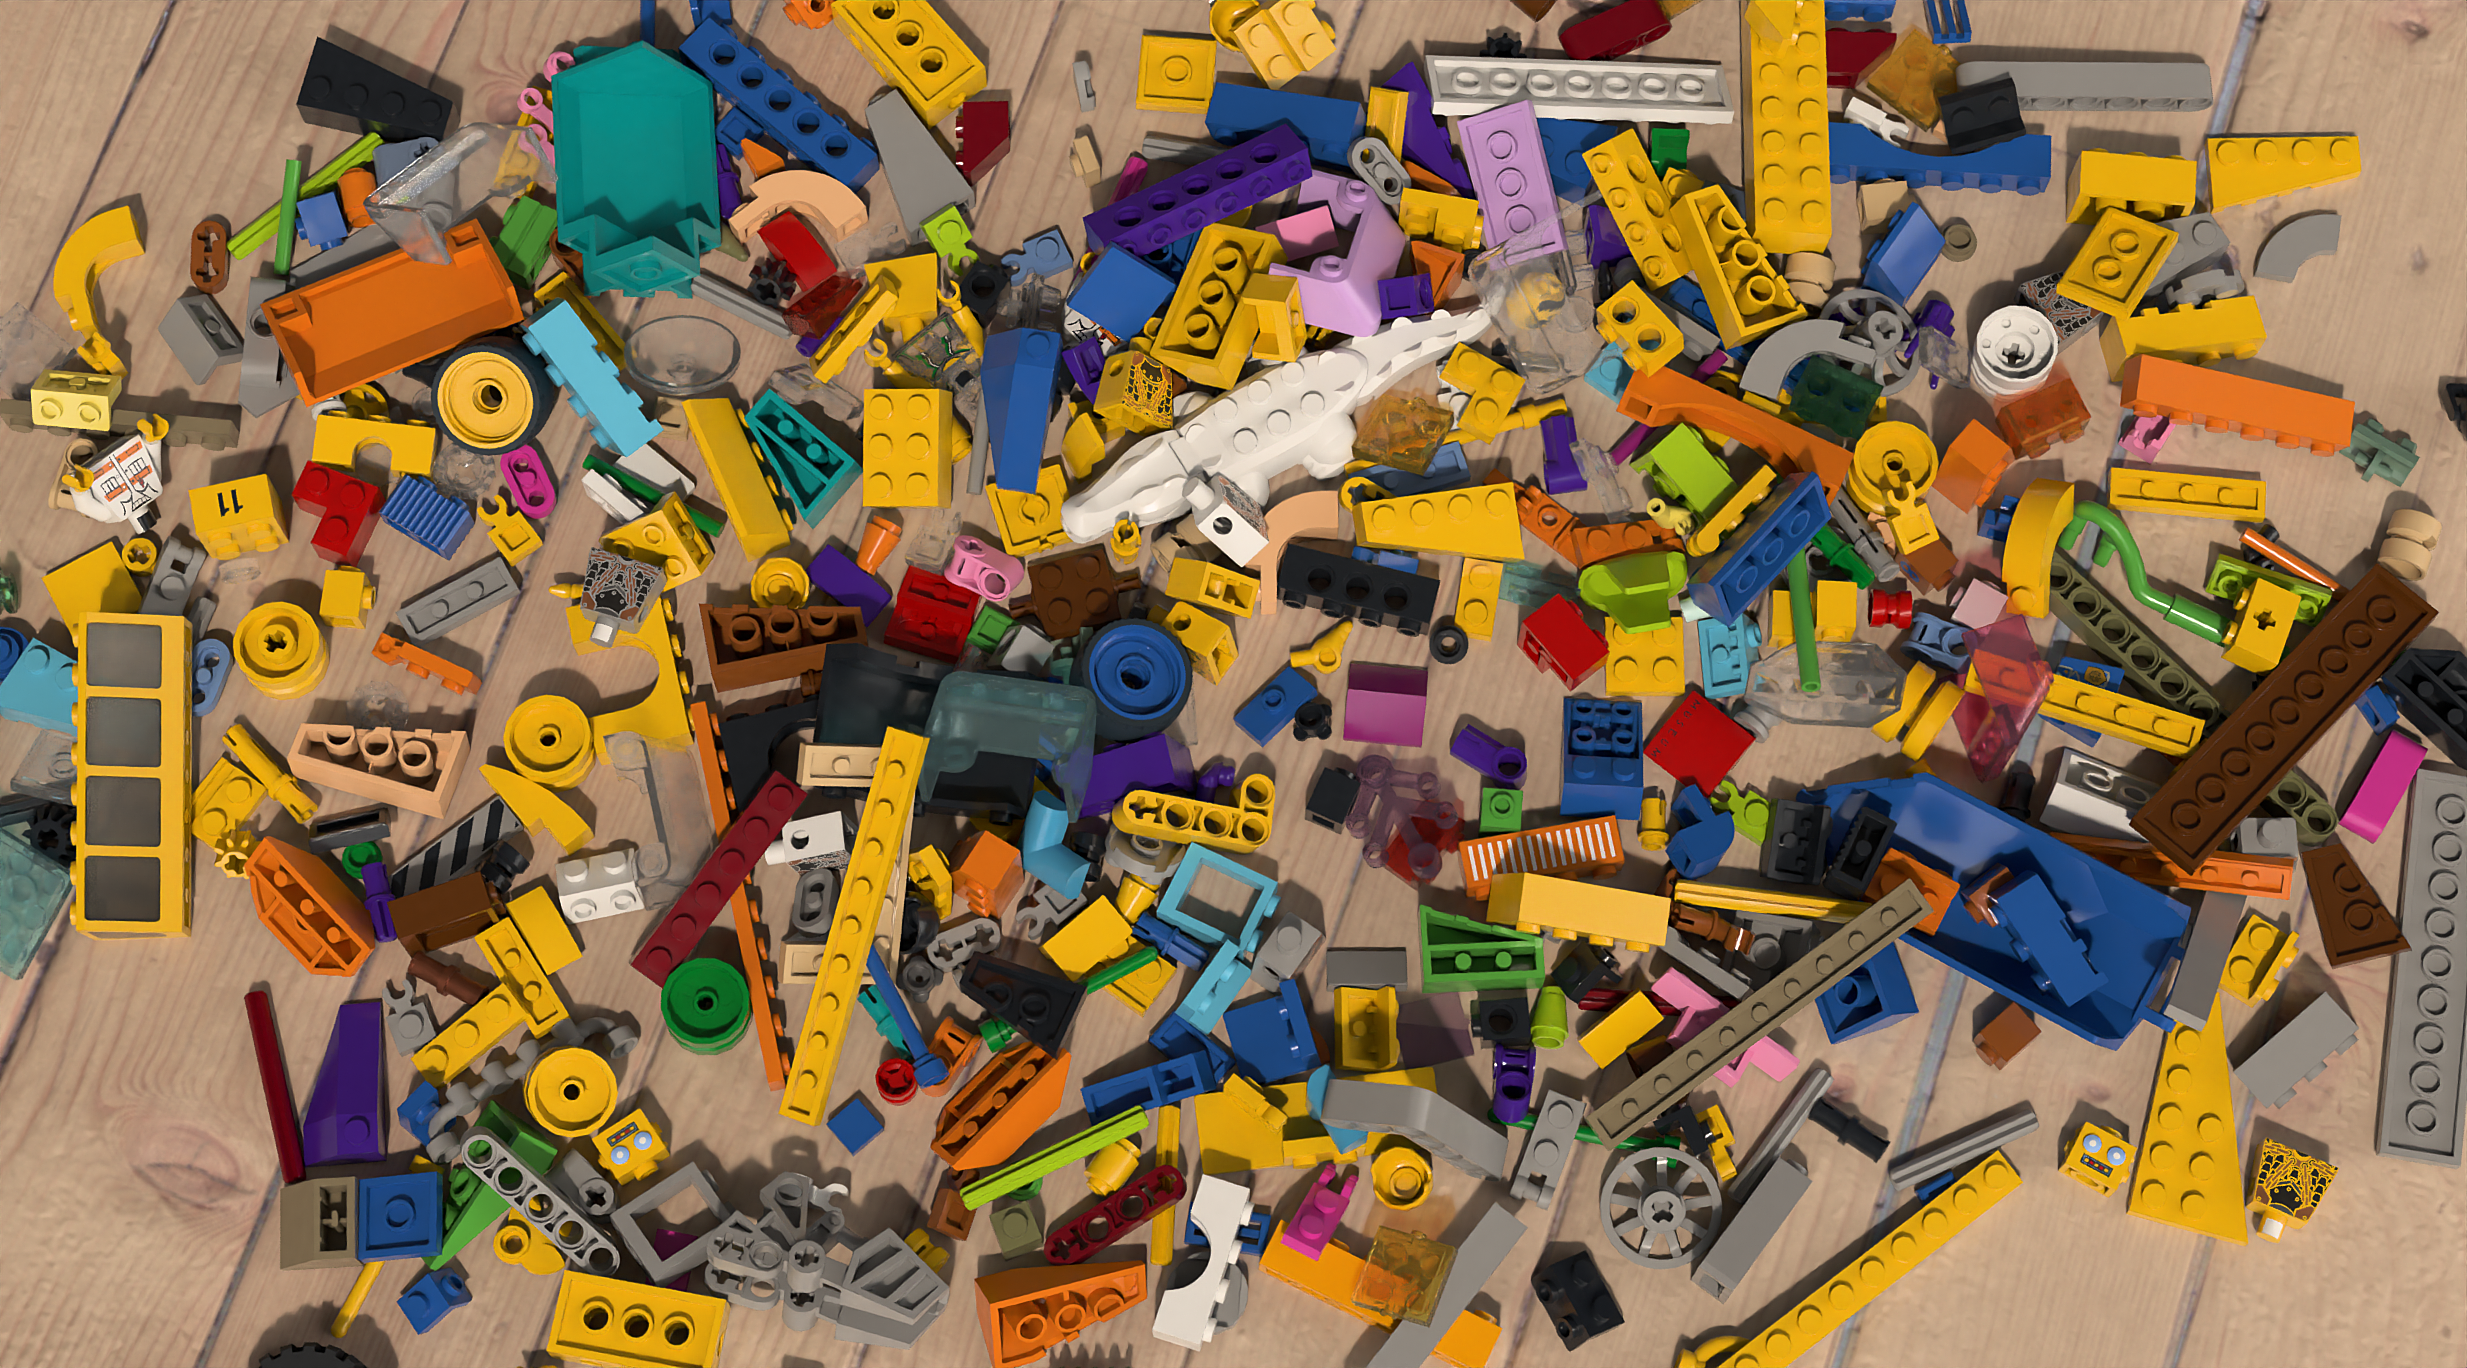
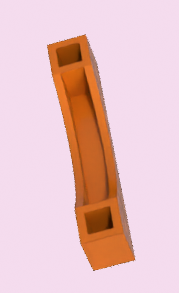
M1665 366L1661 367L1649 378L1640 369L1634 371L1616 409L1617 412L1649 427L1679 425L1683 422L1686 426L1709 429L1732 437L1766 459L1784 479L1790 473L1813 471L1819 476L1828 507H1830L1839 491L1854 456V453L1842 448L1838 444L1828 442L1801 427L1791 425L1770 415L1766 411L1754 408L1729 394L1717 391L1694 378L1687 377Z

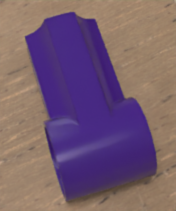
M1559 415L1541 421L1540 430L1545 454L1543 470L1547 494L1555 495L1587 491L1586 465L1584 457L1579 455L1573 417Z
M1470 724L1462 729L1450 750L1451 756L1491 779L1498 789L1520 790L1524 786L1527 779V759L1523 752L1514 747L1504 746ZM1505 764H1514L1520 771L1513 776H1506L1499 771V768Z

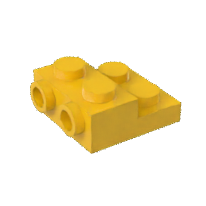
M1267 0L1228 31L1265 89L1279 90L1300 72L1310 71L1337 50L1332 43V40L1336 37L1333 29L1326 21H1318L1312 11L1316 7L1314 0Z
M1403 187L1398 225L1409 237L1423 239L1427 236L1434 237L1433 245L1463 253L1470 249L1479 250L1484 216L1477 215L1478 200Z

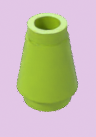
M1547 986L1542 988L1530 1026L1532 1043L1540 1048H1561L1564 1046V1040L1569 1037L1566 999L1564 992L1559 987Z

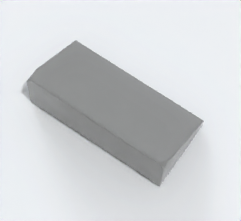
M1326 951L1327 992H1334L1335 989L1340 987L1379 990L1386 986L1395 987V992L1407 991L1406 951Z

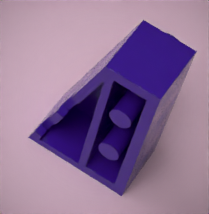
M1157 731L1142 736L1139 739L1140 741L1129 745L1116 743L1103 748V753L1091 757L1089 755H1077L1066 760V765L1055 768L1062 802L1073 808L1071 817L1081 820L1112 813L1114 805L1134 790L1164 794L1185 789L1188 796L1195 795L1198 783L1190 750L1165 733L1162 734V732Z

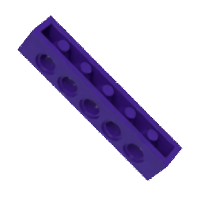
M1287 124L1281 125L1083 217L1089 247L1099 257L1109 242L1113 241L1140 258L1313 177L1308 148Z

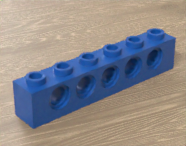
M708 17L678 48L683 65L711 81L712 88L716 93L763 128L765 133L813 172L825 174L840 181L856 194L880 170L877 157L878 151L869 140L864 137L860 139L849 132L850 128L842 118L836 114L828 115L821 109L822 106L815 96L808 91L801 93L793 86L792 79L783 70L777 68L774 71L765 63L764 56L753 46L746 48L738 41L736 33L726 24L721 23L718 25ZM724 57L734 58L731 63L726 65L717 63ZM756 79L762 81V83L757 87L751 88L745 86V84L750 80ZM780 102H786L790 104V106L784 110L773 109V107ZM807 125L818 127L812 133L801 132V129ZM835 148L846 150L841 156L829 155V152Z

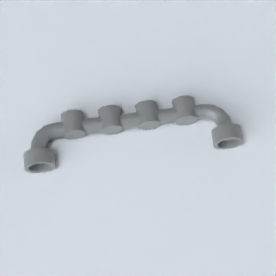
M592 1017L577 1025L570 1018L559 1021L551 1029L554 1039L542 1046L535 1039L524 1042L516 1050L519 1060L507 1067L500 1060L488 1064L481 1071L484 1081L471 1089L466 1082H459L450 1087L445 1094L449 1102L441 1106L429 1122L428 1135L431 1142L426 1147L427 1153L434 1164L443 1165L455 1159L461 1153L460 1141L454 1132L445 1133L444 1128L447 1122L457 1115L464 1116L471 1113L477 1108L479 1102L490 1095H498L507 1091L514 1084L515 1080L525 1075L534 1059L546 1050L563 1045L579 1047L586 1037L594 1033H602L606 1035L602 1045L610 1057L616 1059L625 1056L637 1046V1037L629 1026L619 1027L614 1021L605 1017Z

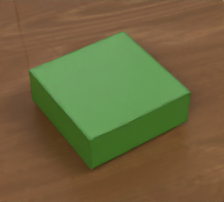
M986 605L968 634L967 642L992 655L1008 627L1018 626L1020 623Z

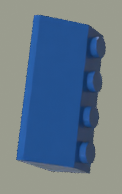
M1813 471L1790 473L1780 484L1775 485L1764 502L1755 511L1746 515L1741 526L1729 539L1723 540L1717 547L1715 554L1703 566L1698 567L1692 573L1686 585L1694 605L1729 628L1831 519L1832 516L1819 476Z

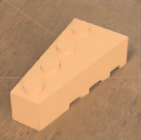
M301 723L287 760L292 774L296 778L444 819L471 749L466 731L451 730V733H432V729H415V732L392 731L391 727H375V730L354 729L353 726Z

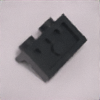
M2012 77L1937 98L1944 135L1952 154L1972 152L1977 148L1999 142H2009L2014 138L2026 135L2025 125L2020 115L2016 87Z

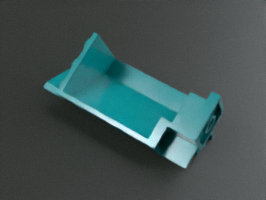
M643 40L631 42L627 47L582 45L574 48L575 65L569 66L565 71L552 75L551 84L558 241L582 253L584 296H600L602 292L612 289L623 290V297L654 298L655 291H672L677 294V298L693 299L690 287L692 278L700 276L699 254L721 246L712 82L681 64L680 54L673 49H656Z

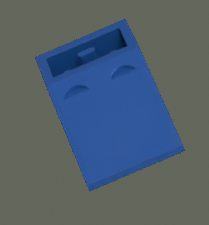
M1564 698L1560 767V816L1601 818L1615 815L1616 819L1639 821L1644 789L1642 703Z

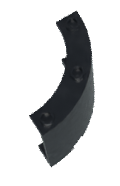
M860 643L826 644L813 743L883 745L888 726H895L929 737L930 740L915 790L913 817H925V812L951 816L987 818L989 823L1000 826L1013 825V819H1026L1032 802L1047 685L1046 680L1027 671L977 669L976 677L953 674V666L918 661L914 667L896 664V655L882 652ZM813 786L822 789V796L832 799H845L849 797L867 801L870 787Z

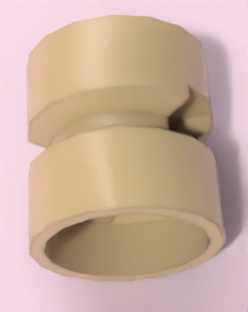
M1808 252L1789 255L1783 277L1790 286L1788 291L1798 305L1802 304L1809 314L1802 321L1817 319L1823 307L1830 301V295L1826 291L1832 288L1836 265L1831 259Z
M2412 509L2395 510L2386 531L2391 538L2383 541L2376 563L2394 577L2411 581L2424 579L2432 560L2430 551L2435 549L2442 530L2441 523L2434 517Z
M1193 513L1176 525L1175 534L1166 532L1150 545L1153 556L1168 576L1171 573L1174 557L1210 563L1223 553L1217 545L1197 528Z

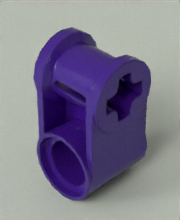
M1495 1044L1492 1079H1494L1492 1107L1496 1117L1503 1122L1517 1123L1527 1116L1534 1080L1536 1047L1530 1046L1528 1050L1503 1048L1502 1044ZM1507 1096H1516L1517 1099L1508 1098Z

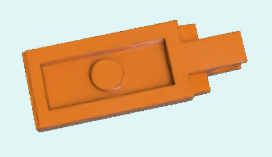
M384 633L380 634L371 652L376 658L389 666L399 663L408 664L405 670L422 679L427 680L430 674L442 679L440 686L462 696L464 690L477 695L482 685L481 680L473 672Z

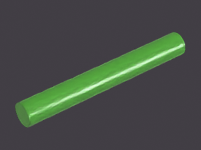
M286 159L273 274L289 276L302 161Z

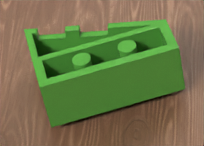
M1419 905L1417 917L1422 993L1542 988L1545 980L1543 938L1494 924L1493 926L1468 920L1469 918L1458 914L1454 916L1432 910V907Z

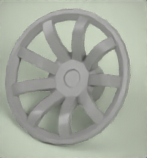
M1853 289L1833 297L1823 307L1818 319L1828 320L1833 310L1838 306L1842 315L1854 324L1845 326L1842 337L1853 335L1872 342L1870 348L1876 350L1877 356L1872 367L1874 387L1856 382L1864 366L1854 363L1848 375H1846L1833 361L1838 358L1819 355L1831 376L1852 392L1868 397H1888L1907 387L1917 375L1921 365V343L1913 352L1909 370L1900 365L1895 357V350L1905 352L1911 342L1901 341L1903 336L1901 321L1905 324L1911 340L1917 333V328L1911 317L1894 300L1879 292L1867 289ZM1856 298L1866 299L1865 316L1854 312L1847 300ZM1876 301L1887 306L1896 314L1888 311L1876 312ZM1885 360L1891 371L1902 378L1889 386H1886L1883 379Z
M1652 1147L1629 1155L1610 1173L1602 1190L1600 1217L1607 1237L1621 1255L1631 1262L1646 1268L1671 1269L1690 1263L1711 1245L1717 1235L1722 1218L1721 1194L1714 1177L1698 1159L1674 1148ZM1657 1157V1185L1650 1187L1633 1165L1642 1160ZM1667 1157L1680 1160L1690 1166L1673 1188L1667 1186ZM1624 1172L1627 1173L1642 1192L1640 1199L1612 1193L1617 1181ZM1699 1173L1711 1195L1684 1200L1681 1194ZM1610 1203L1637 1209L1638 1216L1613 1227L1610 1217ZM1712 1206V1219L1708 1230L1686 1218V1211ZM1644 1225L1648 1230L1637 1254L1628 1248L1619 1237ZM1679 1226L1702 1239L1692 1250L1682 1255L1674 1231ZM1658 1233L1665 1234L1673 1258H1648Z

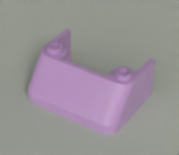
M1311 169L1313 177L1301 182L1296 214L1328 205L1333 226L1355 232L1347 259L1332 255L1321 256L1314 260L1309 272L1271 262L1269 275L1298 278L1306 324L1357 337L1371 336L1378 331L1382 320L1377 281L1396 276L1403 255L1406 236L1375 191L1368 184Z

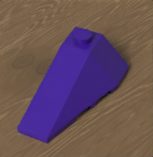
M1410 62L1381 86L1383 88L1409 92L1401 157L1405 161L1412 162L1451 184L1460 193L1462 198L1476 200L1474 189L1461 161L1458 158L1452 160L1450 157L1452 148L1449 142V134L1445 126L1442 128L1436 126L1434 114L1431 111L1432 97L1414 63Z
M381 1002L340 1005L303 1125L305 1168L387 1161Z

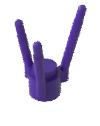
M1929 300L1923 311L1916 313L1912 321L1917 328V333L1904 352V357L1910 358L1923 338L1928 340L1941 338L1930 382L1931 389H1936L1938 386L1949 340L1955 331L1950 325L1954 317V311L1947 304L1939 300ZM1907 328L1903 331L1901 341H1907L1910 337Z

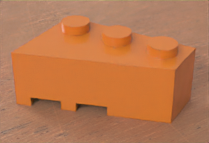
M1973 418L1948 447L1932 487L1966 514L1975 505L1982 508L1996 490L1994 488L2001 481V475L2015 461L2012 449Z

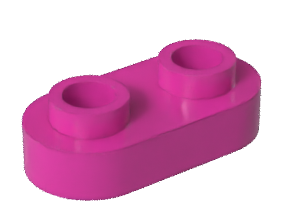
M524 445L517 450L502 454L500 460L501 470L521 512L533 519L548 516L556 506L557 497L536 451L532 447ZM520 463L528 464V468L524 472H517L515 469ZM535 496L544 497L541 504H531V500Z

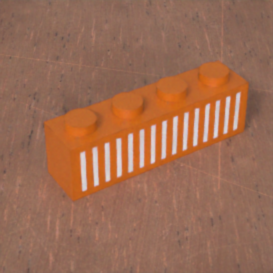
M1615 815L1462 841L1458 843L1457 848L1465 897L1476 896V900L1479 901L1489 900L1493 874L1525 872L1578 882L1577 878L1593 876L1594 880H1605L1616 876V871L1622 870L1625 861Z

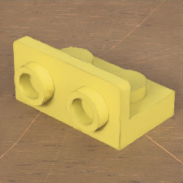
M44 369L31 388L33 423L37 425L108 431L112 426L111 406L122 391L121 376Z

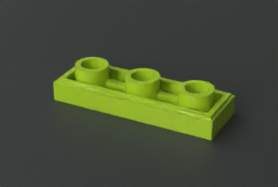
M2219 553L2206 584L2205 592L2235 601L2242 587L2248 588L2256 579L2261 578L2302 597L2293 621L2316 627L2321 622L2332 597L2331 589Z

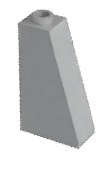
M896 89L887 95L880 94L872 99L868 107L864 109L867 126L874 146L878 151L877 154L908 241L912 247H915L927 239L919 226L920 222L949 203L955 205L960 216L964 215L976 207L974 191Z
M1779 1157L1699 1265L1691 1281L1724 1304L1813 1182L1806 1177L1808 1171L1792 1159H1788L1786 1162Z

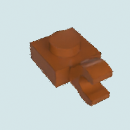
M950 1167L947 1173L949 1189L939 1188L927 1227L955 1240H967L977 1208L968 1210L965 1207L960 1196V1189L978 1181L979 1171L973 1168L955 1171Z

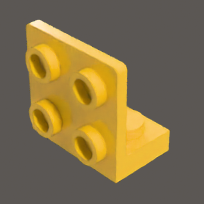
M675 491L662 496L650 513L602 534L599 538V543L604 551L663 568L667 582L661 593L701 576L715 556Z

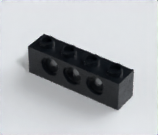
M1288 544L1277 585V599L1283 600L1282 603L1294 609H1304L1305 606L1320 609L1323 615L1331 618H1343V615L1359 619L1358 621L1365 626L1378 628L1382 624L1397 628V632L1406 636L1417 637L1419 634L1428 636L1441 580ZM1315 578H1323L1330 585L1324 590H1315L1309 585V582ZM1353 587H1360L1368 595L1363 599L1357 600L1351 598L1347 591ZM1397 596L1404 600L1405 605L1399 609H1393L1385 603V600L1389 597Z

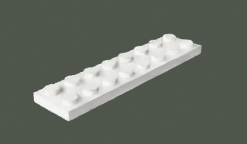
M1425 56L1424 72L1427 89L1432 97V114L1476 116L1524 100H1531L1536 118H1556L1559 120L1592 119L1596 121L1690 122L1712 125L1716 123L1732 124L1734 115L1722 65Z

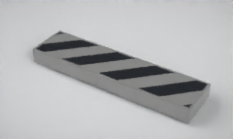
M497 796L388 876L391 894L395 895L396 899L457 879L491 854L492 848L500 839L507 842L524 829L501 797Z

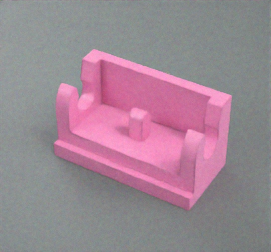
M1328 205L1253 227L1254 231L1274 234L1288 257L1287 262L1339 246Z
M2157 415L2152 418L2136 416L2118 445L2151 464L2171 435L2176 424L2170 423L2169 417Z

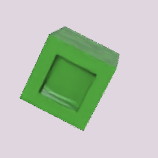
M1483 787L1478 838L1520 832L1523 791Z

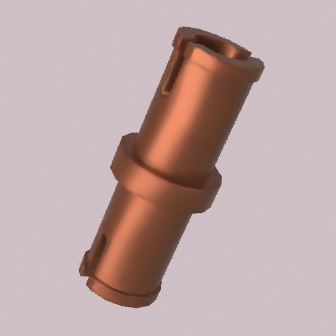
M418 951L414 955L408 966L407 971L409 975L415 976L436 987L437 993L443 996L451 995L472 1007L490 992L487 985H482L463 975L459 967L453 964L446 966L425 955L422 951Z

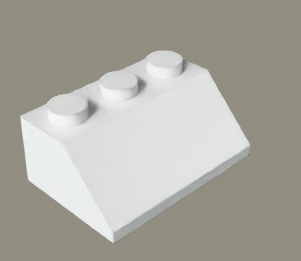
M2065 748L2043 804L2039 822L2046 824L2051 830L2058 833L2150 843L2129 826V823L2162 786Z

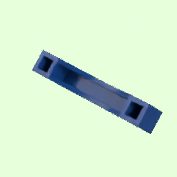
M1828 122L1830 183L1833 184L1860 181L1868 185L1880 179L1890 178L1894 179L1895 182L1907 181V187L1911 189H1918L1924 186H1941L1942 189L1947 191L1975 188L1984 193H1997L2001 190H2007L2031 196L2039 192L2044 193L2051 179L2050 135L2026 134L2009 142H2000L1979 152L1961 156L1936 157L1916 154L1895 147L1874 135L1862 124Z

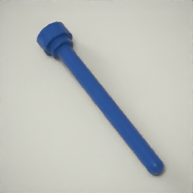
M872 942L866 966L916 1061L913 1064L915 1068L913 1075L921 1089L935 1085L945 1079L950 1073L942 1058L937 1059L935 1053L930 1054Z

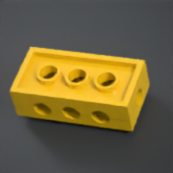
M836 0L831 4L835 26L891 89L898 91L928 130L960 107L963 102L968 101L987 86L985 66L926 0Z
M564 1270L546 1351L554 1359L602 1368H718L731 1307L726 1299ZM600 1313L608 1314V1322L603 1328L599 1330L590 1329V1322L595 1315ZM636 1322H649L648 1330L643 1336L637 1338L630 1336V1329ZM679 1328L689 1330V1337L684 1343L680 1345L670 1344V1337L675 1330Z

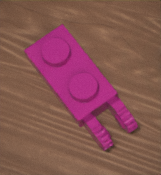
M1331 1163L1327 1164L1318 1183H1313L1281 1240L1282 1244L1315 1261L1319 1260L1343 1218L1351 1201L1349 1199L1359 1181V1177L1351 1174L1344 1182L1340 1195L1327 1189V1186L1332 1183L1336 1175L1337 1166Z

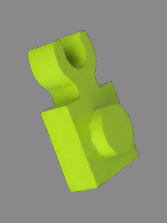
M949 203L919 223L936 255L942 258L949 254L947 260L948 267L956 275H963V271L959 267V261L962 257L967 256L972 264H975L977 260L980 261L977 253L964 245L965 242L973 237L955 205Z
M1723 780L1719 789L1728 795L1729 800L1727 802H1720L1716 798L1711 797L1709 801L1713 811L1720 814L1729 811L1732 815L1735 831L1761 847L1766 840L1771 803L1751 790L1743 799L1738 795V791L1732 783Z

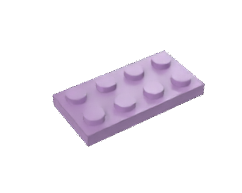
M1524 100L1457 121L1475 197L1479 201V213L1484 216L1483 229L1493 269L1500 270L1568 250L1564 227L1532 101Z

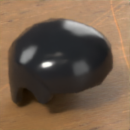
M905 892L900 955L922 951L936 940L940 927L939 914L931 901L920 892Z

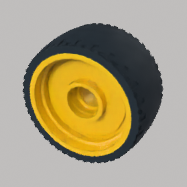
M482 337L458 347L443 361L436 372L431 387V407L439 428L443 430L444 435L449 440H452L455 445L479 455H501L526 445L543 429L554 405V383L544 370L547 367L546 363L543 362L541 356H535L525 343H521L519 340L511 337ZM490 385L497 387L501 392L502 402H497L490 396Z

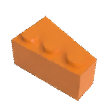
M984 830L974 834L972 838L966 837L964 841L958 840L947 856L950 868L947 871L952 877V892L968 901L967 907L978 916L987 918L991 915L999 920L1024 883L1020 850L989 831Z

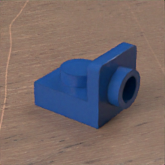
M426 1080L397 1108L400 1125L425 1147L431 1142L428 1135L429 1122L442 1106L439 1101L438 1090ZM456 1117L447 1122L444 1128L445 1133L449 1132L456 1125Z

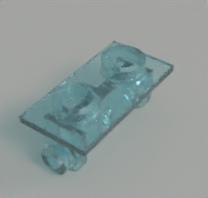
M1515 562V566L1508 564L1506 566L1498 599L1539 609L1559 593L1565 601L1570 599L1577 605L1581 589L1578 588L1579 582L1575 581L1576 577L1549 572L1546 581L1540 579L1542 570L1519 565V563Z

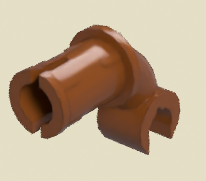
M1679 903L1673 907V911L1679 913V916L1670 915V927L1701 935L1702 940L1705 941L1711 939L1724 942L1723 947L1733 952L1736 949L1743 952L1746 956L1749 955L1756 937L1754 932L1725 921L1714 910L1704 912Z

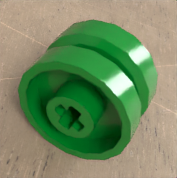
M696 958L681 964L668 976L661 991V1011L671 1037L683 1049L697 1055H718L733 1049L746 1036L751 1025L752 1002L744 978L732 965L716 958ZM706 1002H713V1006L709 1010L705 1011L699 1008L700 1006L705 1007Z

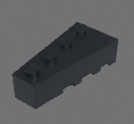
M317 36L296 103L305 123L363 136L370 132H375L382 140L395 143L421 137H431L440 143L443 153L451 154L461 121L453 101Z

